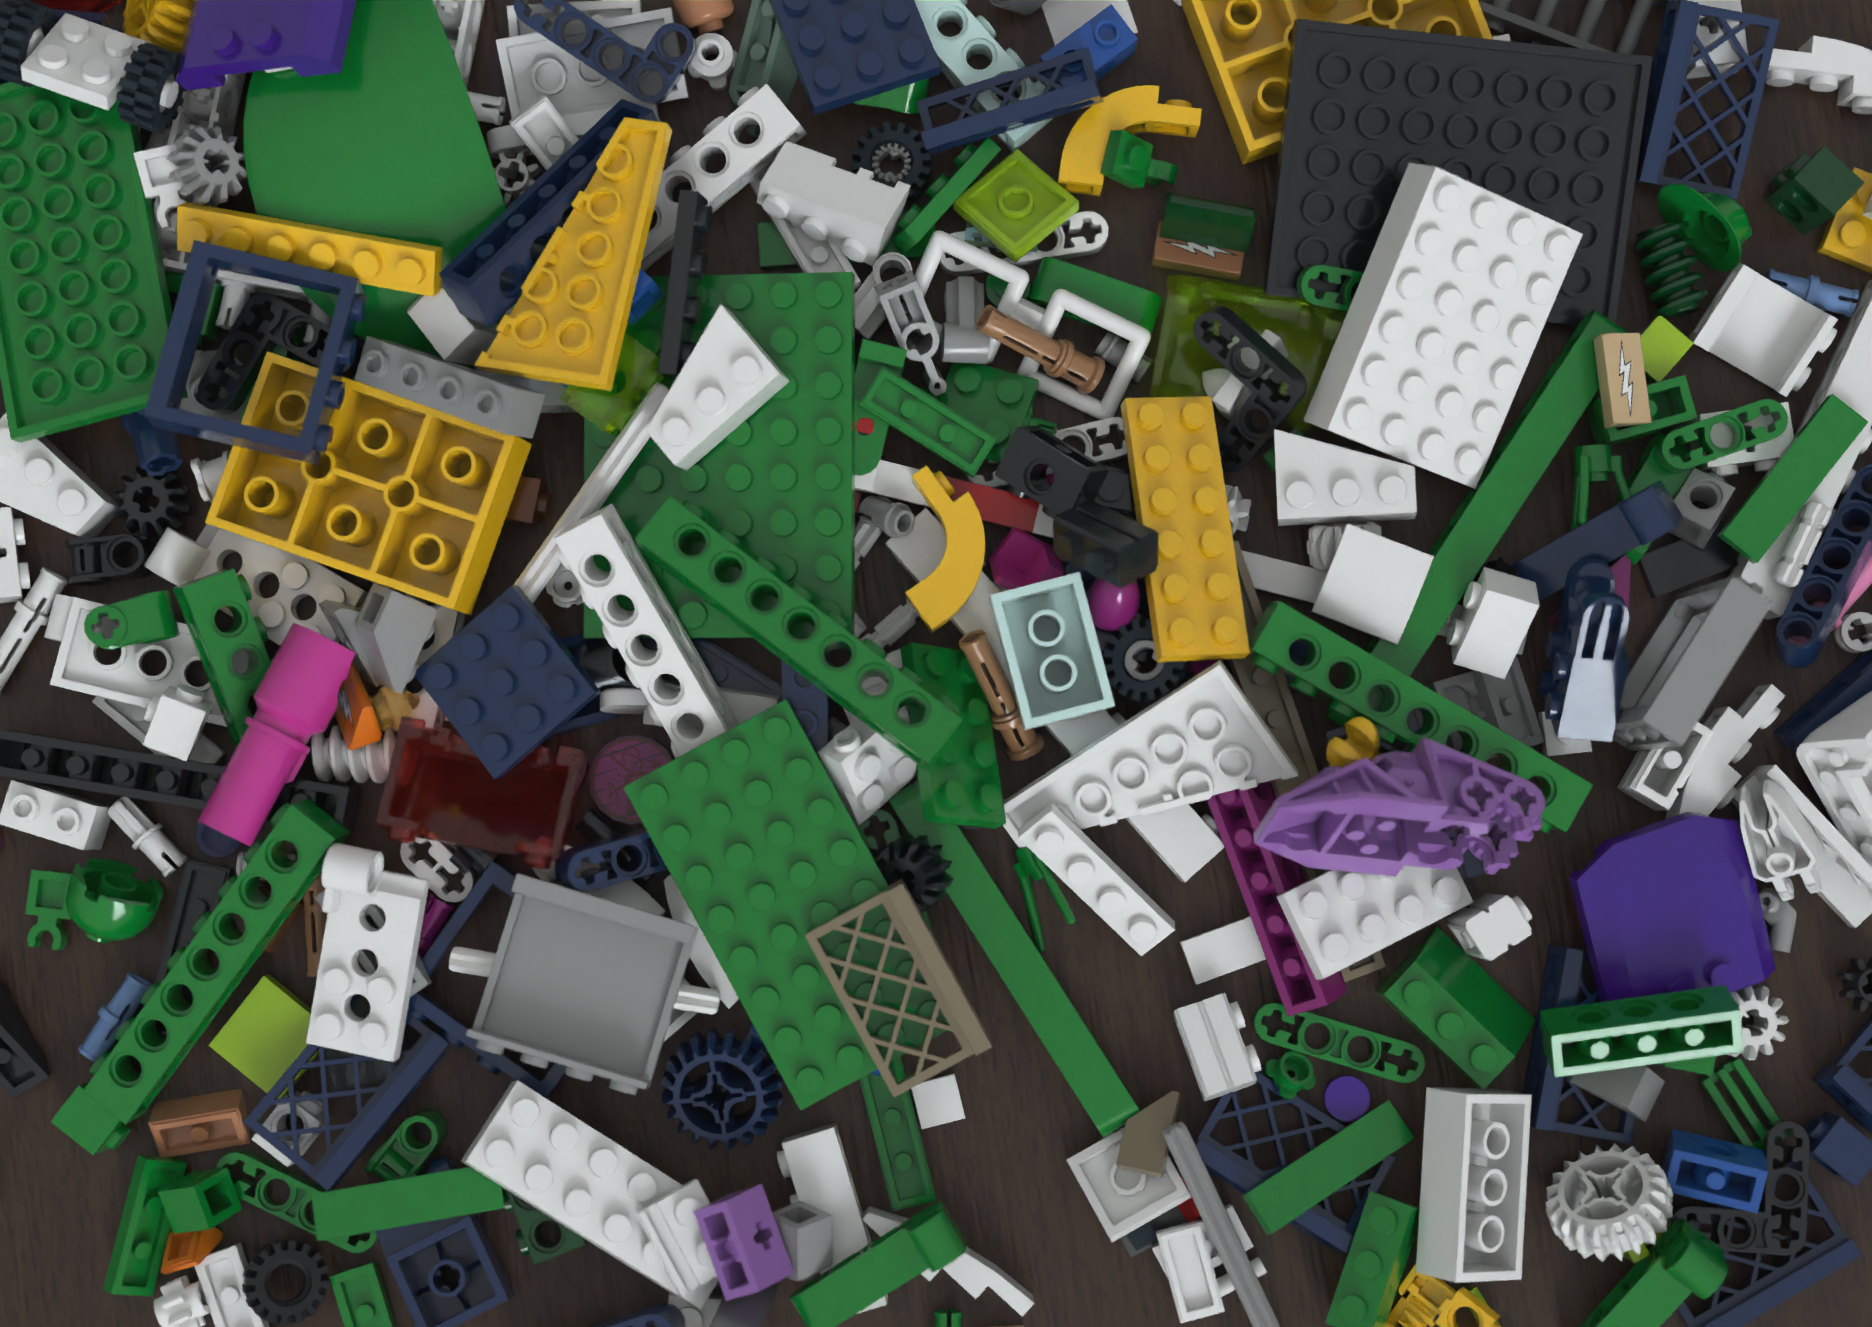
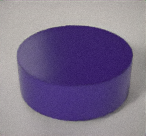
M1338 1075L1332 1078L1323 1090L1324 1107L1329 1114L1338 1120L1345 1122L1355 1121L1361 1118L1369 1107V1091L1366 1085L1354 1076Z

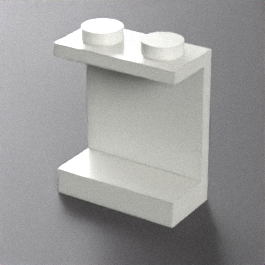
M1739 262L1728 275L1688 339L1787 397L1791 390L1797 392L1808 379L1811 373V368L1808 367V364L1816 352L1823 353L1834 340L1837 329L1833 327L1838 319Z

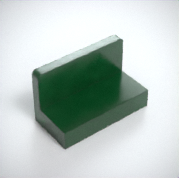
M1167 192L1159 237L1246 253L1257 213L1252 207Z

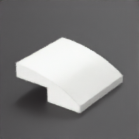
M1347 523L1311 612L1397 645L1419 596L1434 556Z

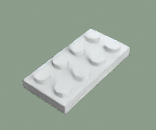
M671 7L596 21L642 53L661 26L675 23ZM584 23L565 27L564 37L570 45L579 44L585 39L586 26ZM538 32L496 40L512 119L544 94L561 116L614 107L621 99L632 103L644 102ZM673 32L664 40V51L670 57H679L681 52L677 32ZM611 45L603 51L602 62L607 70H616L623 65L625 54L620 46ZM649 70L641 76V91L647 96L658 94L663 86L662 76L656 70ZM685 72L670 96L663 102L689 98Z
M1405 865L1396 877L1329 870L1276 896L1316 980L1324 979L1473 903L1457 867H1454L1452 870Z

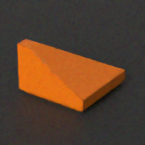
M216 1227L209 1230L175 1234L170 1230L160 1272L166 1275L199 1265L222 1240L224 1232Z

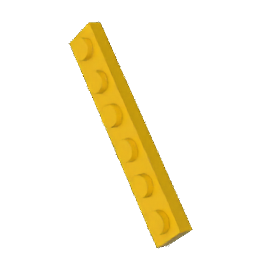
M188 202L177 206V251L190 253L193 242L196 240L358 278L360 284L432 297L441 293L439 273L442 271V247Z

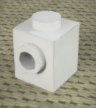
M178 685L177 688L170 686L161 697L154 695L144 716V721L151 724L142 745L187 761L196 749L214 702L203 699L205 695L203 692L186 685Z

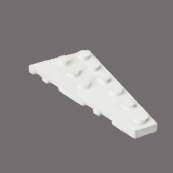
M1219 660L1005 799L1003 804L1006 824L1003 827L1017 846L1021 848L1026 845L1018 838V830L1051 802L1081 830L1096 825L1102 827L1114 824L1119 819L1139 814L1145 816L1211 799L1213 795L1236 789L1242 791L1258 787L1259 783L1279 778L1285 780L1297 777L1298 770L1224 664Z

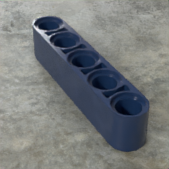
M1872 464L1862 467L1853 478L1778 622L1776 629L1777 653L1780 660L1789 667H1807L1818 658L1872 553V495L1866 493L1867 490L1872 489ZM1852 525H1860L1866 529L1860 532H1852L1846 528ZM1831 562H1843L1847 566L1842 569H1831L1826 565ZM1817 598L1828 602L1820 607L1807 604L1808 601ZM1793 636H1803L1809 639L1808 642L1800 645L1791 644L1787 640Z

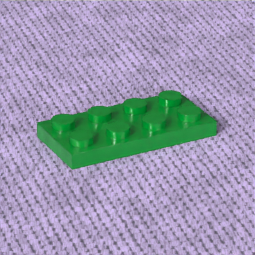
M914 642L900 648L902 666L907 667L918 675L924 682L921 688L934 698L941 694L951 700L961 710L958 716L963 719L961 731L928 772L916 764L924 821L992 829L1006 824L989 705L964 651ZM908 705L910 723L920 722L925 716L923 710L916 705Z

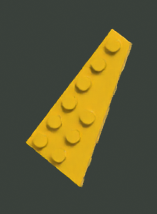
M623 118L596 163L598 169L584 192L579 191L571 206L574 209L562 228L557 227L521 287L523 293L509 316H503L496 330L499 333L487 352L482 351L474 364L480 371L600 390H612L671 139L672 129L668 123Z

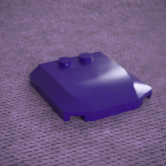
M194 0L175 81L185 90L224 86L226 81L225 75L286 67H292L301 77L341 73L356 0Z
M1685 812L1605 840L1594 851L1596 856L1581 871L1576 869L1569 875L1600 1002L1726 985L1729 992L1732 993L1765 981L1776 969L1755 877H1753L1740 828V821Z

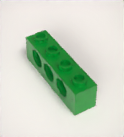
M231 568L222 569L172 589L236 749L249 726L243 722L246 717H254L248 709V700L256 692L273 659H269L263 644L268 642L266 629L258 616L253 618L247 602L252 599L249 585L242 574L237 575L235 569ZM223 606L232 612L234 618L233 625L226 632L220 631L214 620L216 612ZM239 649L245 650L250 658V665L242 674L236 673L231 665L232 656Z
M1726 985L1540 1010L1544 1052L1555 1077L1743 1052L1740 1009Z

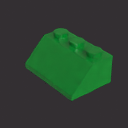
M1435 926L1375 990L1382 999L1472 1085L1483 1090L1515 1058L1536 1021L1438 926Z

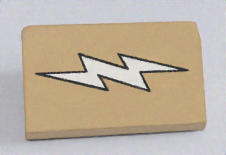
M1640 333L1600 334L1593 339L1604 427L1614 428L1651 423Z

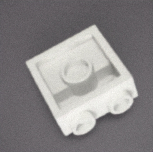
M902 707L898 712V716L903 722L911 724L906 707ZM856 719L845 730L837 733L833 740L818 751L829 777L857 825H861L918 775L917 766L914 761L859 719Z

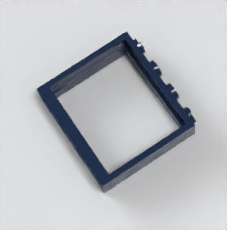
M194 240L144 416L156 428L318 465L321 452L326 453L328 443H332L333 427L329 426L333 409L339 410L344 399L345 383L341 382L345 365L351 366L355 358L357 340L353 338L357 322L362 323L367 314L365 306L368 296L364 295L365 292L358 278ZM219 267L339 295L300 437L179 410Z
M500 860L492 861L422 958L429 977L494 886H497L514 898L515 892L511 890L517 874L516 871ZM421 991L413 995L409 1000L407 1013L422 1022L429 1018L442 1028L439 1034L446 1041L458 1048H462L464 1044L479 1054L476 1061L496 1075L503 1071L515 1081H520L546 1099L552 1096L566 1076L564 1073L567 1066L554 1063L543 1079L505 1051L500 1055L476 1048L478 1039L466 1036L467 1030L472 1027Z

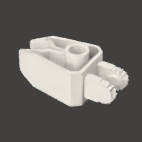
M1769 779L1764 780L1763 797L1767 807H1762L1758 805L1747 786H1743L1739 807L1740 828L1753 877L1764 882L1772 881L1782 901L1794 899V886L1789 878L1792 875H1801L1804 885L1810 894L1822 891L1820 876L1814 864L1817 856L1818 836L1789 794Z

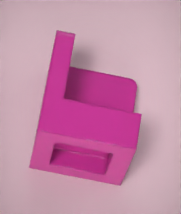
M1017 527L1010 530L989 558L995 583L1008 590L1061 577L1064 573L1061 559L1053 553V546Z

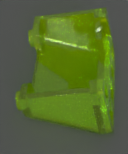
M1187 275L1168 276L1151 373L1149 397L1207 396L1202 383V372L1225 367L1197 342L1193 332L1194 323L1198 316L1211 307L1218 305L1226 306L1234 311L1258 334L1262 335L1268 329L1281 338L1289 354L1287 360L1303 374L1307 383V393L1287 418V423L1298 429H1313V424L1303 420L1345 320V311L1310 305L1301 298L1264 295L1262 287ZM1216 320L1213 322L1214 328L1212 332L1218 336L1220 335L1219 329L1222 325ZM1282 381L1278 391L1281 395L1285 396L1289 385L1287 382Z

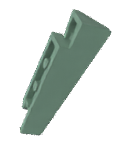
M752 0L728 92L734 104L738 106V100L753 87L761 89L767 83L782 103L787 106L798 74L769 0ZM756 124L749 125L746 129L748 134L759 138L760 126Z

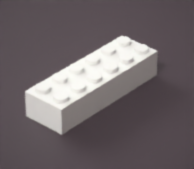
M520 1081L511 1082L461 1161L687 1304L702 1309L719 1281L717 1276L689 1291L683 1297L679 1296L636 1215V1212L639 1210H643L682 1185Z

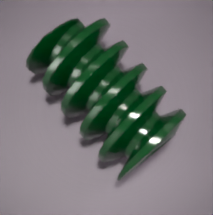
M1688 221L1662 224L1636 235L1637 237L1644 238L1636 243L1634 246L1637 253L1649 254L1639 262L1640 268L1642 270L1654 271L1644 279L1646 287L1659 288L1648 297L1651 304L1664 305L1653 314L1654 319L1658 316H1663L1666 320H1670L1705 308L1698 306L1697 302L1707 296L1708 291L1693 289L1692 286L1704 277L1703 273L1688 272V267L1697 262L1699 258L1695 255L1683 254V250L1691 246L1694 240L1692 238H1679L1678 236L1681 231L1689 227Z

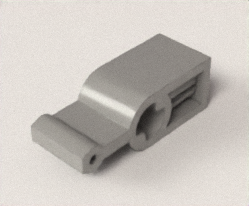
M909 271L874 286L899 347L907 350L906 357L910 360L922 362L925 369L923 378L929 390L935 396L945 393L946 382L939 369L934 367L931 359L938 350L939 335L913 273ZM899 295H902L908 313H905L898 297ZM919 329L926 336L921 342L914 344L913 340L907 338V336L913 330Z

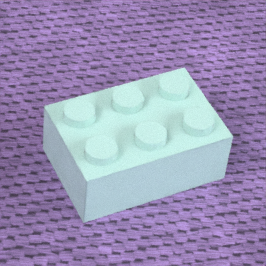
M1080 572L990 595L989 602L1023 731L1099 712L1115 706Z

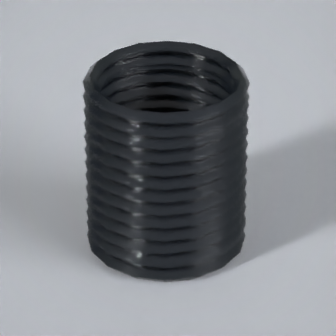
M608 642L590 647L583 653L580 665L601 692L610 688H626L633 685L627 676L626 662L618 648L614 649Z

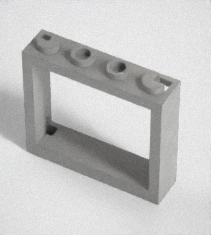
M1738 576L1737 579L1730 577L1677 594L1627 673L1612 740L1629 751L1684 745L1773 604L1772 601L1761 595L1763 592L1761 586L1757 583L1750 584Z

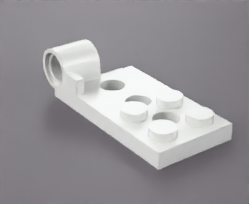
M206 524L196 542L178 531L167 527L144 564L146 568L179 586L222 570L225 557L232 552H238L242 557V567L236 574H242L249 585L252 599L247 602L253 618L258 616L261 619L268 639L280 646L293 623L304 626L339 644L340 641L318 604L324 600H331L360 607L369 594L316 561L210 524ZM275 574L279 579V589L274 596L264 598L259 590L260 582L265 576ZM312 596L317 604L316 612L310 619L300 620L296 613L297 604L302 598ZM223 606L220 608V610L233 617L232 612L227 607Z
M61 594L55 595L44 638L61 642L50 685L148 708L154 695L161 697L170 686L177 688L178 685H186L205 694L203 699L214 702L206 722L227 727L210 683L208 682L201 687H195L187 680L186 672L188 667L194 662L201 661L187 624L177 622L180 633L177 637L153 643L122 647L121 656L116 663L103 665L96 657L98 646L87 638L84 631V621L92 609L105 604ZM106 616L102 618V626L95 628V633H102L106 639L113 638V630L119 628L120 624L113 623ZM243 649L237 650L231 659L232 668L238 674L244 673L250 665L249 655ZM153 650L161 651L167 659L165 670L157 676L145 674L141 667L143 656Z
M333 843L325 856L322 868V884L326 888L322 912H327L328 914L306 1043L394 1062L400 1058L430 879L383 870L384 857L382 852ZM370 904L378 905L385 913L386 920L381 929L371 927L366 920L365 913ZM362 949L372 951L377 957L378 967L373 974L364 972L358 964V955ZM354 994L363 995L369 1001L370 1013L367 1018H360L352 1012L350 1002Z

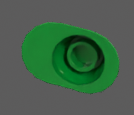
M1672 183L1660 190L1657 195V206L1661 216L1667 223L1677 221L1689 222V227L1678 235L1681 238H1692L1694 240L1690 248L1695 255L1713 270L1722 272L1733 270L1740 262L1741 245L1752 234L1748 216L1743 207L1727 195L1710 192L1701 194L1684 184Z

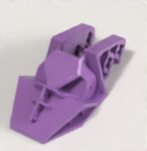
M1421 738L1412 750V753L1392 751L1378 755L1371 761L1363 758L1341 769L1339 766H1329L1289 793L1278 797L1254 832V843L1309 868L1395 877L1404 865L1452 870L1454 867H1460L1463 863V853L1469 848V851L1476 858L1483 861L1486 874L1495 875L1500 868L1507 869L1509 867V857L1516 858L1519 854L1517 840L1530 842L1534 837L1533 830L1539 831L1542 827L1541 814L1545 808V799L1539 788L1526 779L1428 738ZM1449 836L1454 837L1455 839L1452 841L1449 839Z

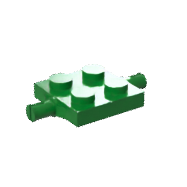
M952 362L945 381V393L935 396L929 388L913 384L997 437L996 442L985 458L986 460L997 463L1001 462L1017 427L1039 426L1054 436L1057 433L1058 423L1033 417V404L1040 387L1039 380L982 364Z

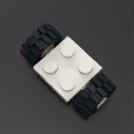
M4 0V4L0 3V78L25 87L37 85L107 111L118 100L120 103L117 106V112L120 113L119 118L121 120L157 134L164 133L165 129H169L172 126V119L176 120L179 114L177 108L182 106L184 99L181 98L182 94L187 91L175 81L181 54L65 13L57 23H54L57 17L51 8L29 0Z

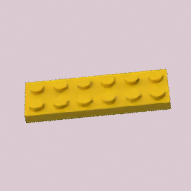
M1212 397L1125 398L1120 406L1136 520L1158 533V566L1155 572L1145 576L1156 662L1245 658L1250 653Z

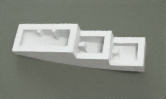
M868 1206L862 1216V1220L880 1237L909 1219ZM968 1247L963 1255L942 1268L975 1299L989 1286L1022 1317L1034 1304L1033 1294L997 1265ZM927 1269L921 1274L930 1282L940 1270L931 1272L930 1269Z

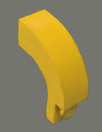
M1153 85L1129 87L1103 97L1104 102L1092 105L1072 128L1062 152L1057 183L1070 193L1100 196L1104 175L1100 174L1110 131L1124 130L1132 135L1148 132L1195 138L1200 127L1202 109L1193 108L1190 102L1177 99L1167 100L1165 104H1159L1160 86Z
M926 465L912 475V482L940 520L946 535V550L938 567L928 577L906 591L905 596L931 633H933L952 619L965 606L973 594L984 562L985 533L979 510L969 492L953 502L950 496L955 491L940 470L933 474Z

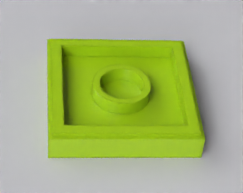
M1016 149L964 191L953 203V207L961 217L1016 263L1079 210V200L1020 150Z
M266 974L209 1046L264 1092L268 1093L308 1046L306 1040L312 1008L270 974ZM319 1049L308 1062H313L319 1055ZM302 1069L294 1078V1084L297 1083L307 1069ZM288 1086L277 1099L283 1098L289 1093Z

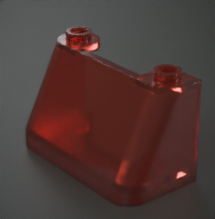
M401 717L376 820L379 827L388 831V839L414 844L415 838L418 837L524 857L523 864L540 869H550L551 862L556 863L562 860L589 767V762L583 750L560 746L559 752L553 757L549 748L540 746L539 750H533L502 778L494 779L462 736L455 735L450 729L441 728V732L436 729L425 728V720Z

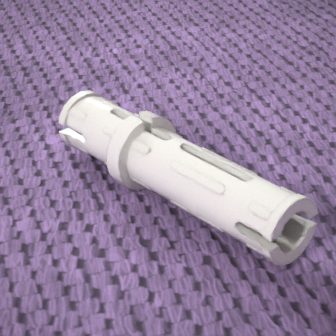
M42 567L40 570L41 573L24 601L18 600L14 606L17 612L0 638V694L40 626L48 624L50 617L48 613L53 606L55 595L60 594L68 584L67 579L45 567Z

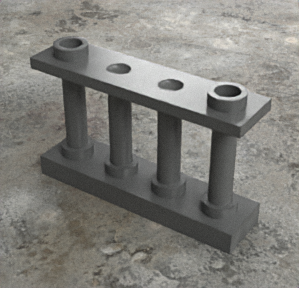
M1493 0L1492 5L1482 1L1479 3L1492 37L1509 34L1511 40L1521 43L1611 52L1591 44L1607 0L1587 1L1574 37L1549 28L1560 0H1540L1533 21L1508 12L1512 0ZM1635 0L1615 53L1634 55L1652 6L1657 4L1663 6L1668 0Z

